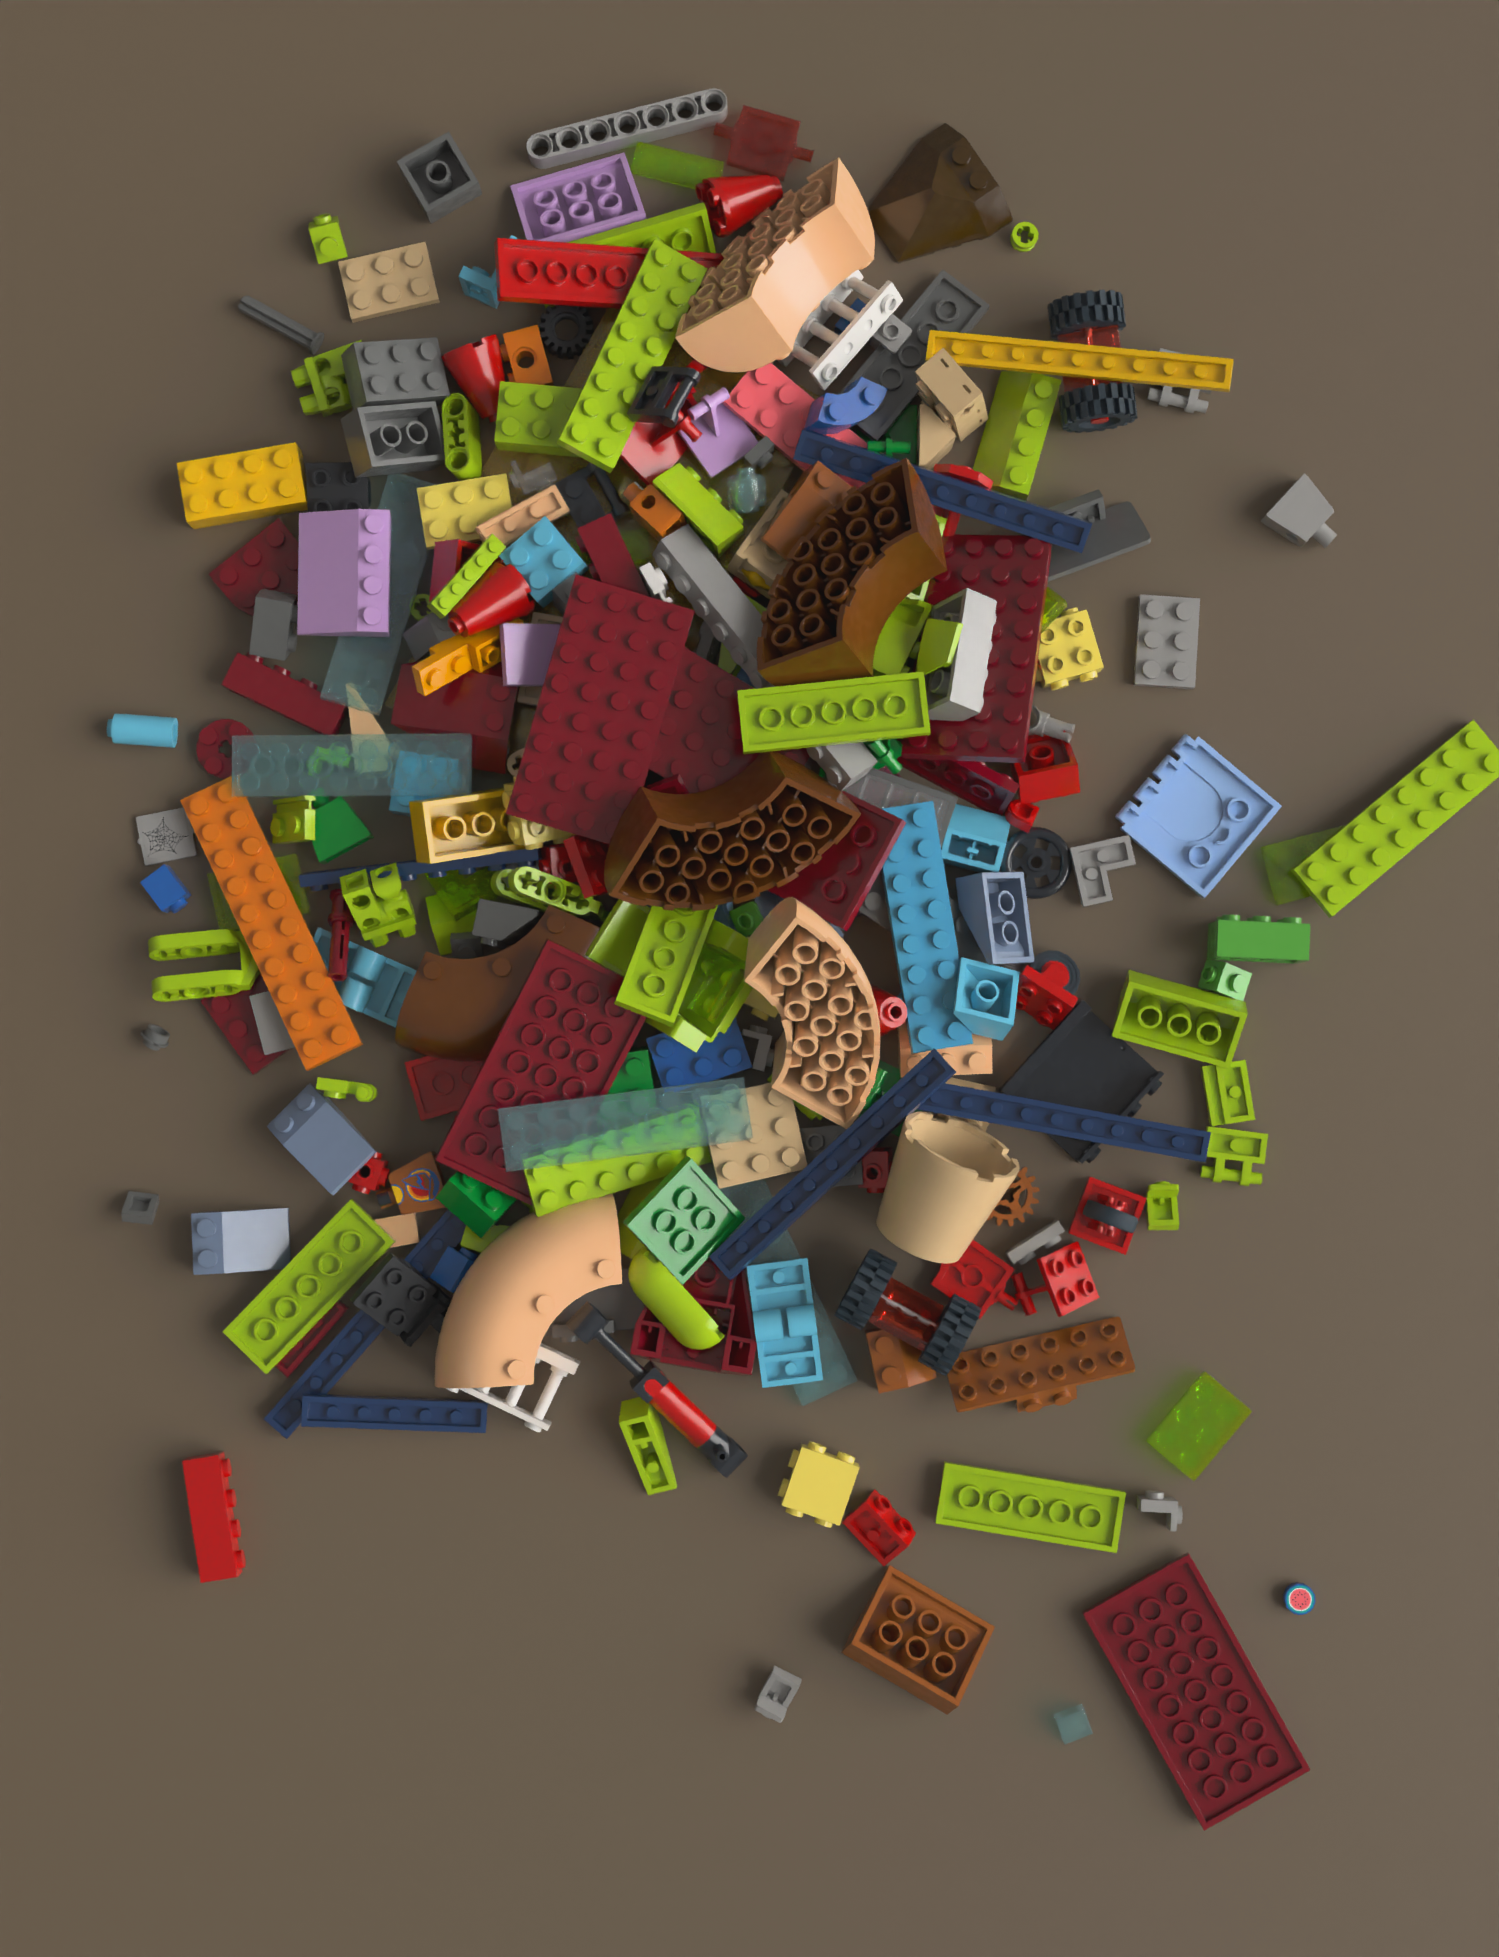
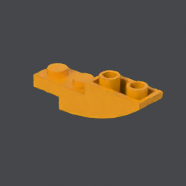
M519 618L516 619V620L507 622V623L524 624V623H523V620H521V619H519ZM496 626L468 637H463L459 634L430 647V656L412 666L417 692L427 696L472 669L482 673L501 662L500 627Z

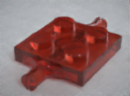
M743 105L740 118L734 125V128L719 123L715 125L714 136L730 139L731 149L727 159V166L759 175H769L770 177L775 175L780 181L784 182L788 167L794 158L811 163L814 155V150L797 146V136L801 126V121Z

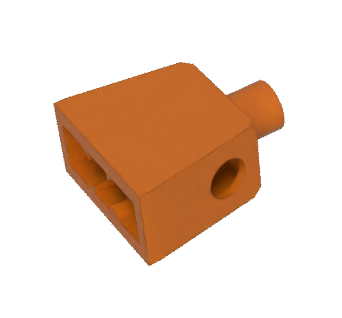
M633 482L625 489L623 495L630 501L629 507L635 519L658 542L687 524L683 513L653 485L650 484L643 489L637 482Z

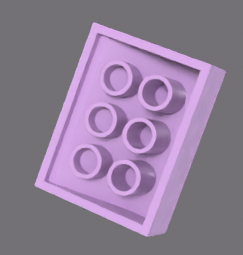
M624 152L510 186L526 240L567 243L647 219Z
M351 509L299 513L297 635L390 637V510Z

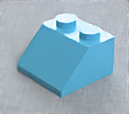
M961 957L953 1014L973 1034L1002 1041L1014 1026L1020 972Z

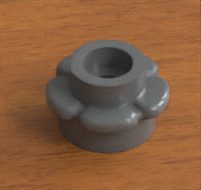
M148 1024L146 1030H142L140 1033L144 1039L143 1044L152 1050L158 1051L160 1048H166L169 1045L170 1033L158 1025Z

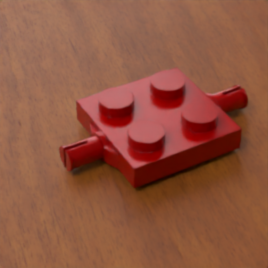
M972 1240L957 1262L940 1263L939 1271L930 1282L932 1286L951 1298L953 1294H956L980 1307L982 1310L979 1319L997 1301L1011 1312L1015 1307L1005 1300H1009L1014 1305H1017L1019 1302L1004 1291L1006 1282L1015 1269L974 1240Z

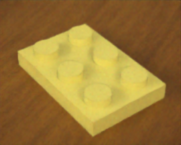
M506 473L417 488L427 550L434 549L435 542L454 539L471 543L482 541L475 530L476 526L512 507Z

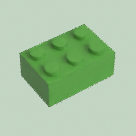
M1222 915V917H1217L1216 921L1208 924L1207 960L1290 964L1309 961L1310 924L1301 923L1302 918L1284 917L1283 919H1278L1277 922H1271L1270 916H1252V918H1247V921H1240V915Z

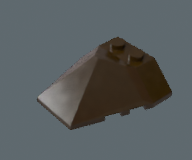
M944 123L919 141L867 209L874 230L897 263L930 255L935 251L948 247L955 248L973 240L989 238L1013 222V217L1000 186L965 136L947 123Z

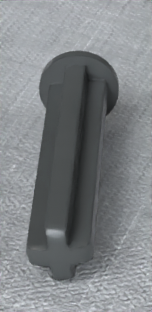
M248 295L241 298L238 305L240 312L308 348L309 353L312 355L316 354L324 340V333H316Z

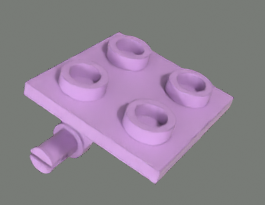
M724 387L710 396L708 394L701 397V402L687 410L692 418L691 422L702 432L698 440L692 442L682 430L677 431L710 479L742 459L758 443L745 422L722 404V402L730 398L728 391Z

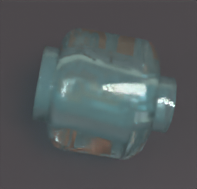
M738 468L737 474L727 479L728 505L735 508L737 513L759 512V507L764 506L766 503L765 477L755 474V468Z

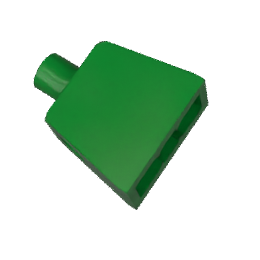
M324 787L309 794V796H316L315 801H312L315 809V840L312 843L320 863L325 865L374 838L368 827L342 796L331 801Z

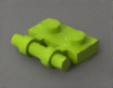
M317 1077L316 1089L324 1090L323 1096L346 1099L347 1094H355L359 1101L371 1102L376 1099L378 1094L376 1087L372 1084Z
M1206 1126L1205 1131L1211 1132L1207 1157H1213L1214 1164L1213 1167L1201 1165L1200 1177L1209 1178L1212 1182L1222 1183V1180L1238 1182L1240 1186H1249V1184L1261 1185L1262 1173L1251 1172L1252 1163L1265 1164L1268 1134ZM1225 1159L1241 1161L1240 1170L1224 1168Z

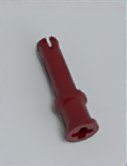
M334 889L330 891L329 895L332 901L331 914L328 915V923L332 928L327 977H331L333 981H344L347 978L350 928L355 923V919L343 897L342 889Z

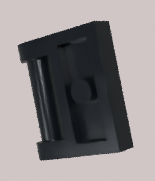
M652 366L627 412L628 417L632 422L662 423L670 428L675 427L679 420L678 413L692 387H696L701 379L700 373L690 367ZM678 382H681L670 404L665 408Z
M592 463L555 483L570 509L569 513L578 528L609 513L612 514L614 521H617L631 512L626 502L623 503L606 471ZM593 475L613 508L606 514L586 480Z

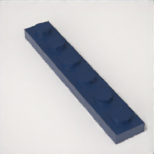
M303 1394L301 1426L486 1433L488 1403L483 1400Z

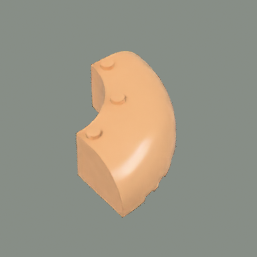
M839 157L808 176L807 180L809 183L794 193L790 189L783 194L784 198L779 201L773 211L768 207L751 222L754 228L744 237L738 235L721 253L724 259L718 267H710L700 284L702 288L696 295H692L688 301L691 308L688 314L685 313L681 316L675 337L692 358L705 366L725 372L751 371L775 360L779 361L786 358L793 350V345L801 326L809 314L819 307L820 301L844 279L855 271L866 268L874 260L875 237L870 215L858 187Z
M788 897L770 911L748 938L744 982L760 992L772 1006L775 1005L781 1016L784 1030L775 1043L771 1087L847 1129L860 1115L875 1083L880 1060V1023L876 1001L870 982L860 962L843 938L812 909L797 899Z
M613 1193L600 1198L571 1204L540 1217H537L532 1212L507 1228L481 1252L459 1283L445 1314L435 1357V1387L485 1388L533 1384L537 1352L546 1331L555 1318L568 1305L586 1293L598 1288L622 1284L620 1235Z

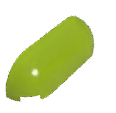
M642 1247L633 1257L628 1271L629 1283L636 1296L682 1345L690 1349L702 1350L718 1344L725 1335L717 1329L718 1325L670 1271L660 1261L656 1262L648 1250Z

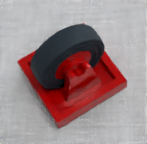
M1047 950L1039 953L1034 958L1035 962L1029 963L1020 973L1016 1009L1025 1011L1033 1016L1040 1025L1054 1030L1079 999L1074 994L1080 983V971L1075 961L1067 954L1060 951Z
M1088 1176L1068 1233L1126 1255L1147 1198Z

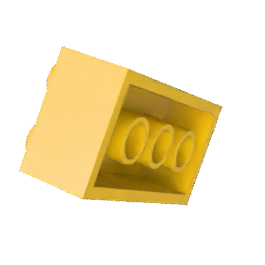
M296 442L177 463L186 522L193 529L308 510L307 482L303 456Z
M504 787L409 801L417 862L432 864L525 849L523 845H514L513 840L509 837L507 826L510 820L502 800V794L505 792Z

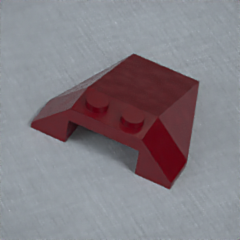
M421 661L401 664L391 724L476 770L506 775L511 747L509 738L519 686H503L502 661L482 673L472 669L427 696L417 692L412 666Z
M709 1257L682 1285L718 1325L717 1329L725 1335L718 1344L711 1348L695 1350L682 1345L645 1305L635 1324L630 1355L662 1364L720 1374L752 1375L757 1343L745 1268L735 1278L729 1280Z

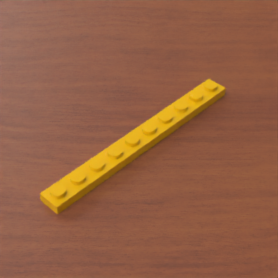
M937 330L929 331L925 359L927 362L944 348L959 366L1222 392L1230 391L1234 359Z

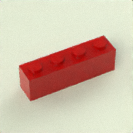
M224 1451L187 1457L182 1461L200 1583L238 1577L242 1573V1568L246 1566L244 1550H239L237 1538L241 1537V1527L239 1519H234L233 1507H236V1494L234 1489L229 1487L228 1477L232 1475L230 1459H225Z

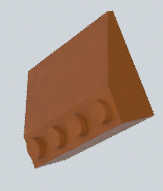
M819 460L801 474L760 540L789 562L786 557L801 536L806 537L817 525L815 520L831 504L834 507L848 496L847 491L852 487Z
M889 1565L854 1625L841 1653L948 1715L959 1706L995 1627Z

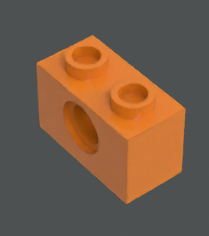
M538 325L504 333L505 344H501L500 349L504 363L509 361L511 363L513 372L507 373L509 382L554 386ZM524 357H530L534 360L533 365L529 368H521L518 366V363Z

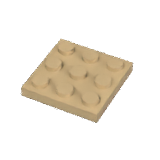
M772 1082L698 1099L716 1183L719 1189L803 1170L807 1166L793 1099L771 1087Z

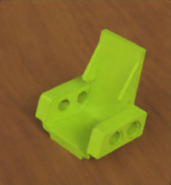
M618 899L585 955L597 963L625 976L650 908ZM713 919L674 1025L670 1027L648 1017L645 1019V1022L696 1053L704 1040L711 1043L719 1031L725 1034L753 989L752 986L744 982L748 938Z

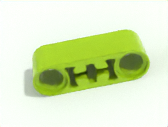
M450 394L442 403L445 465L459 481L480 478L482 475L479 414L462 394Z

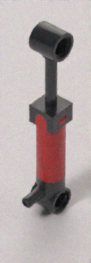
M587 1301L566 1322L569 1329L585 1344L596 1339L634 1375L629 1381L632 1389L647 1404L650 1403L693 1444L724 1477L728 1478L748 1457V1454L678 1389L651 1360L642 1367L604 1330L605 1326L609 1323L606 1317L592 1303Z

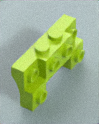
M904 598L886 621L876 644L873 659L874 676L910 673L911 667H908L911 658L916 660L918 657L921 643L919 638L925 628L927 618L931 616L933 605L919 599Z

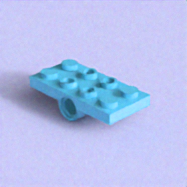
M318 927L313 939L328 969L331 932ZM349 941L347 978L344 981H334L345 1006L396 1028L403 1001L417 970Z
M807 1257L748 1265L747 1273L762 1388L822 1381L823 1374Z

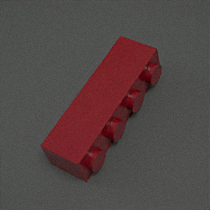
M611 513L577 528L580 535L575 536V539L582 554L588 551L593 563L589 564L588 567L594 580L598 581L601 579L603 583L649 596Z
M237 652L221 684L223 687L335 741L349 712L348 706L344 703L346 698L330 690L326 695L317 691L318 685L305 678H302L300 682L290 678V671L278 665H274L273 669L263 665V658L250 655L249 652H247L246 656Z

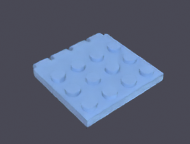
M1184 734L1171 749L1179 759L1176 761L1167 754L1152 772L1160 782L1157 784L1148 777L1132 795L1140 803V806L1138 807L1128 800L1115 817L1123 824L1120 828L1122 832L1129 835L1135 843L1204 899L1282 806L1199 736L1193 740L1190 736Z

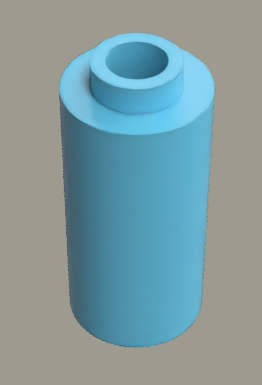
M115 713L113 719H108L107 736L112 737L114 744L175 748L178 739V721L174 717Z

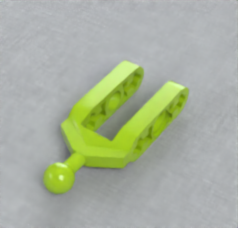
M524 866L514 870H498L491 878V888L495 894L544 913L550 905L575 917L605 922L610 914L609 911L604 910L602 903L593 900V897L584 899L580 886L532 867ZM508 876L509 888L504 889L505 885L501 883V878Z
M217 929L159 935L148 940L149 957L157 961L226 955L240 952L242 970H219L155 978L151 982L152 998L156 1001L168 1002L233 995L243 990H250L260 973L241 931Z

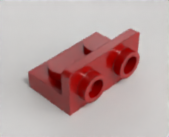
M875 1489L868 1495L865 1501L845 1516L842 1521L883 1567L909 1547L916 1535L911 1523L901 1517L892 1507L890 1501L885 1496L880 1495Z

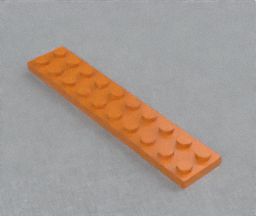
M234 774L180 800L305 1069L309 1071L363 1045L331 977H327V966L238 777Z

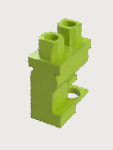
M353 343L315 357L304 359L305 365L291 371L297 389L310 384L313 387V394L299 398L305 415L322 413L326 417L352 407L348 385L344 381L346 376L341 355Z
M396 862L371 870L372 885L366 869L339 877L343 897L362 933L364 941L370 940L372 945L377 948L386 945L389 941L388 933L398 930L400 937L403 938L415 935V924L417 923L413 905L407 890H401V880ZM392 871L389 876L378 878V875L382 872Z

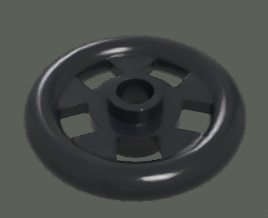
M1031 827L1029 833L1020 830L1008 839L1000 870L1001 872H1013L1018 867H1021L1028 876L1025 879L1027 898L1042 899L1054 895L1066 884L1072 869V859L1067 844L1058 834L1046 828ZM1037 839L1049 843L1047 851L1034 847ZM1022 844L1028 850L1019 859L1013 854L1017 847ZM1051 856H1059V870L1050 869ZM1038 857L1041 860L1042 865L1040 868H1034L1031 865L1032 858ZM1047 875L1049 884L1037 887L1035 878Z

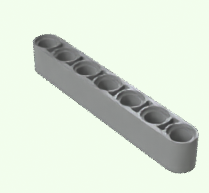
M711 88L538 132L531 135L526 143L528 158L535 168L546 169L715 126L722 123L727 117V97L722 90ZM712 102L719 103L722 106L717 111H711L707 108L708 104ZM682 110H689L693 115L684 119L679 117L678 113ZM654 117H660L664 120L659 126H653L649 123ZM626 124L635 127L631 133H623L620 131V128ZM596 132L606 134V137L600 141L591 138ZM568 139L577 141V144L572 148H566L562 145ZM540 146L548 149V152L541 156L533 153Z

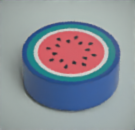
M1295 1582L1285 1589L1283 1602L1292 1613L1304 1615L1313 1609L1315 1594L1306 1584Z

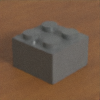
M449 131L397 161L403 178L430 224L482 195L477 178Z

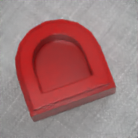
M1015 799L1009 803L1004 815L1011 825L1029 833L1040 808L1031 803L1021 805L1020 800Z

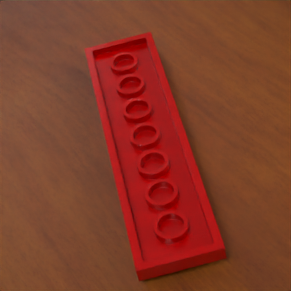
M497 238L494 242L497 299L504 302L620 309L649 248ZM676 250L707 268V271L710 267L717 268L724 259L721 253Z

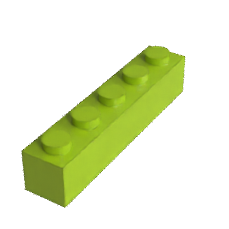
M494 534L489 535L430 601L427 607L440 619L444 618L502 553L506 546Z

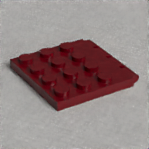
M841 791L858 808L861 813L860 817L837 845L833 843L821 855L822 859L815 865L812 862L809 866L798 872L799 876L779 888L774 886L766 891L782 899L788 897L797 899L825 921L847 932L906 822L854 795Z

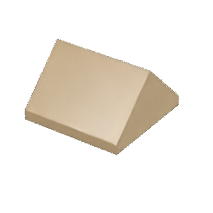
M920 404L917 415L916 465L931 470L935 464L952 450L956 434L926 404Z

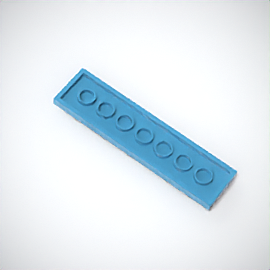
M933 801L884 808L882 810L906 822L881 869L902 1001L907 1007L906 1025L911 1054L931 1051L934 1048L937 1050L973 1044L971 1031L953 1014L960 960Z

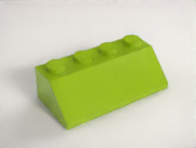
M1001 371L973 466L974 471L981 472L993 481L991 490L1024 501L1027 500L1062 380L1038 373Z
M1128 970L1119 998L1112 1037L1229 1069L1248 1015L1246 1002Z

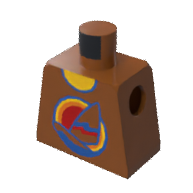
M435 1151L427 1152L388 1174L392 1187L376 1192L381 1209L398 1204L401 1214L405 1215L446 1208L436 1199V1196L445 1186L446 1182L439 1162L435 1160Z

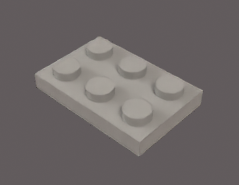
M1139 595L1133 686L1178 689L1195 688L1200 598Z

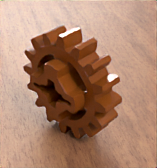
M1026 1166L1022 1167L1017 1174L1020 1179L1012 1182L1008 1188L1017 1187L1010 1194L1011 1200L1008 1201L1002 1198L996 1205V1207L998 1205L1007 1206L1011 1213L1001 1214L993 1210L987 1221L994 1216L996 1217V1225L1000 1226L1004 1219L1007 1221L1008 1226L1011 1227L1015 1218L1021 1223L1025 1222L1023 1216L1025 1212L1033 1215L1034 1212L1029 1206L1031 1203H1039V1200L1033 1198V1193L1040 1191V1189L1031 1186L1036 1177L1033 1175L1025 1176L1028 1169ZM1026 1189V1199L1021 1206L1018 1202L1020 1193Z

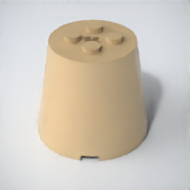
M914 1112L909 1114L903 1123L876 1224L880 1232L900 1249L931 1262L954 1263L961 1258L1016 1178L1020 1169L1017 1159H1010L1008 1157L1009 1149L999 1140L967 1122L946 1115L945 1120L932 1118L933 1114L931 1112Z

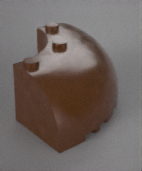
M907 458L872 474L873 479L858 489L856 486L847 491L848 496L835 507L831 504L815 520L817 525L806 537L801 536L786 557L789 562L782 574L776 575L768 595L771 599L767 610L762 612L761 621L763 627L761 637H758L757 671L772 685L777 687L874 677L873 659L876 644L892 612L914 589L936 575L947 571L943 542L936 515L920 477Z
M776 751L761 752L740 774L722 785L709 790L690 794H668L640 786L623 813L611 838L604 866L605 887L609 896L644 907L646 905L662 907L663 910L671 911L674 908H691L692 911L714 909L716 908L715 905L729 902L738 904L759 897L760 892L774 886L779 888L799 876L798 872L809 866L812 862L815 865L822 859L821 855L833 843L837 845L848 833L861 813L854 803L830 782L804 765Z
M549 905L542 918L527 935L498 953L473 959H455L438 956L426 951L409 986L399 1013L395 1031L396 1044L403 1049L423 1056L459 1062H484L546 939L548 938L589 958L585 954L600 928Z

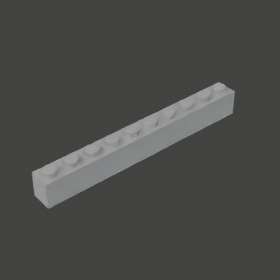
M689 524L661 539L652 554L657 565L662 570H665L673 580L676 589L684 594L692 604L695 613L702 617L712 629L715 638L723 643L730 652L734 662L740 665L747 673L751 683L756 688L776 687L766 681L757 671L758 637H761L763 627L761 614ZM863 742L806 748L809 756L817 761L825 771L828 780L835 784L840 791H843L868 774L878 762Z

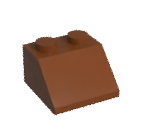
M911 1320L865 1330L879 1394L908 1388L937 1378L935 1370L918 1362L928 1339L926 1325L917 1320Z

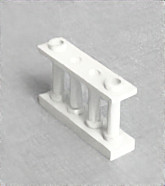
M859 270L852 273L832 289L820 301L819 307L809 314L796 336L792 352L778 362L786 367L795 357L812 367L809 372L820 388L825 391L903 301L891 281L887 280L878 290L862 281L864 277ZM853 290L870 299L860 312L842 303ZM833 312L851 322L840 335L823 326ZM813 335L831 344L820 358L803 348Z
M543 1343L540 1344L535 1364H539L541 1360L551 1364L550 1370H552V1373L533 1413L516 1405L525 1385L511 1386L506 1399L490 1393L491 1387L446 1389L458 1393L460 1389L525 1420L524 1425L536 1432H541L542 1429L548 1431L552 1422L545 1419L544 1416L563 1376L567 1377L568 1373L574 1375L581 1361Z

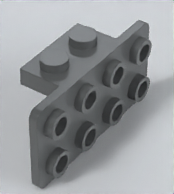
M1097 489L1050 507L1049 509L1092 522V527L1082 553L1052 544L1048 582L1148 545L1151 542V536L1132 503L1126 501L1105 509L1103 496L1100 490Z
M622 1268V1284L598 1288L573 1301L555 1318L544 1336L560 1337V1342L578 1341V1337L569 1329L566 1322L587 1301L592 1303L609 1321L604 1328L608 1334L614 1333L616 1330L635 1329V1324L644 1309V1303L636 1296L630 1286L628 1278L629 1268Z

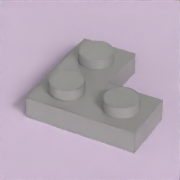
M1129 835L1069 848L1082 907L1113 901L1107 871L1136 864Z

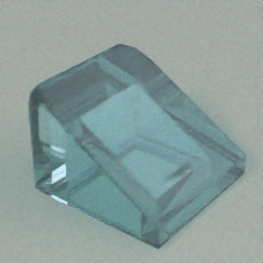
M1082 1704L1053 1715L1064 1745L1093 1734Z

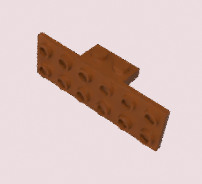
M1117 1316L961 1352L947 1377L958 1413L1015 1400L1018 1412H1036L1044 1406L1053 1404L1058 1406L1066 1405L1072 1400L1077 1399V1385L1135 1372V1364L1121 1318Z

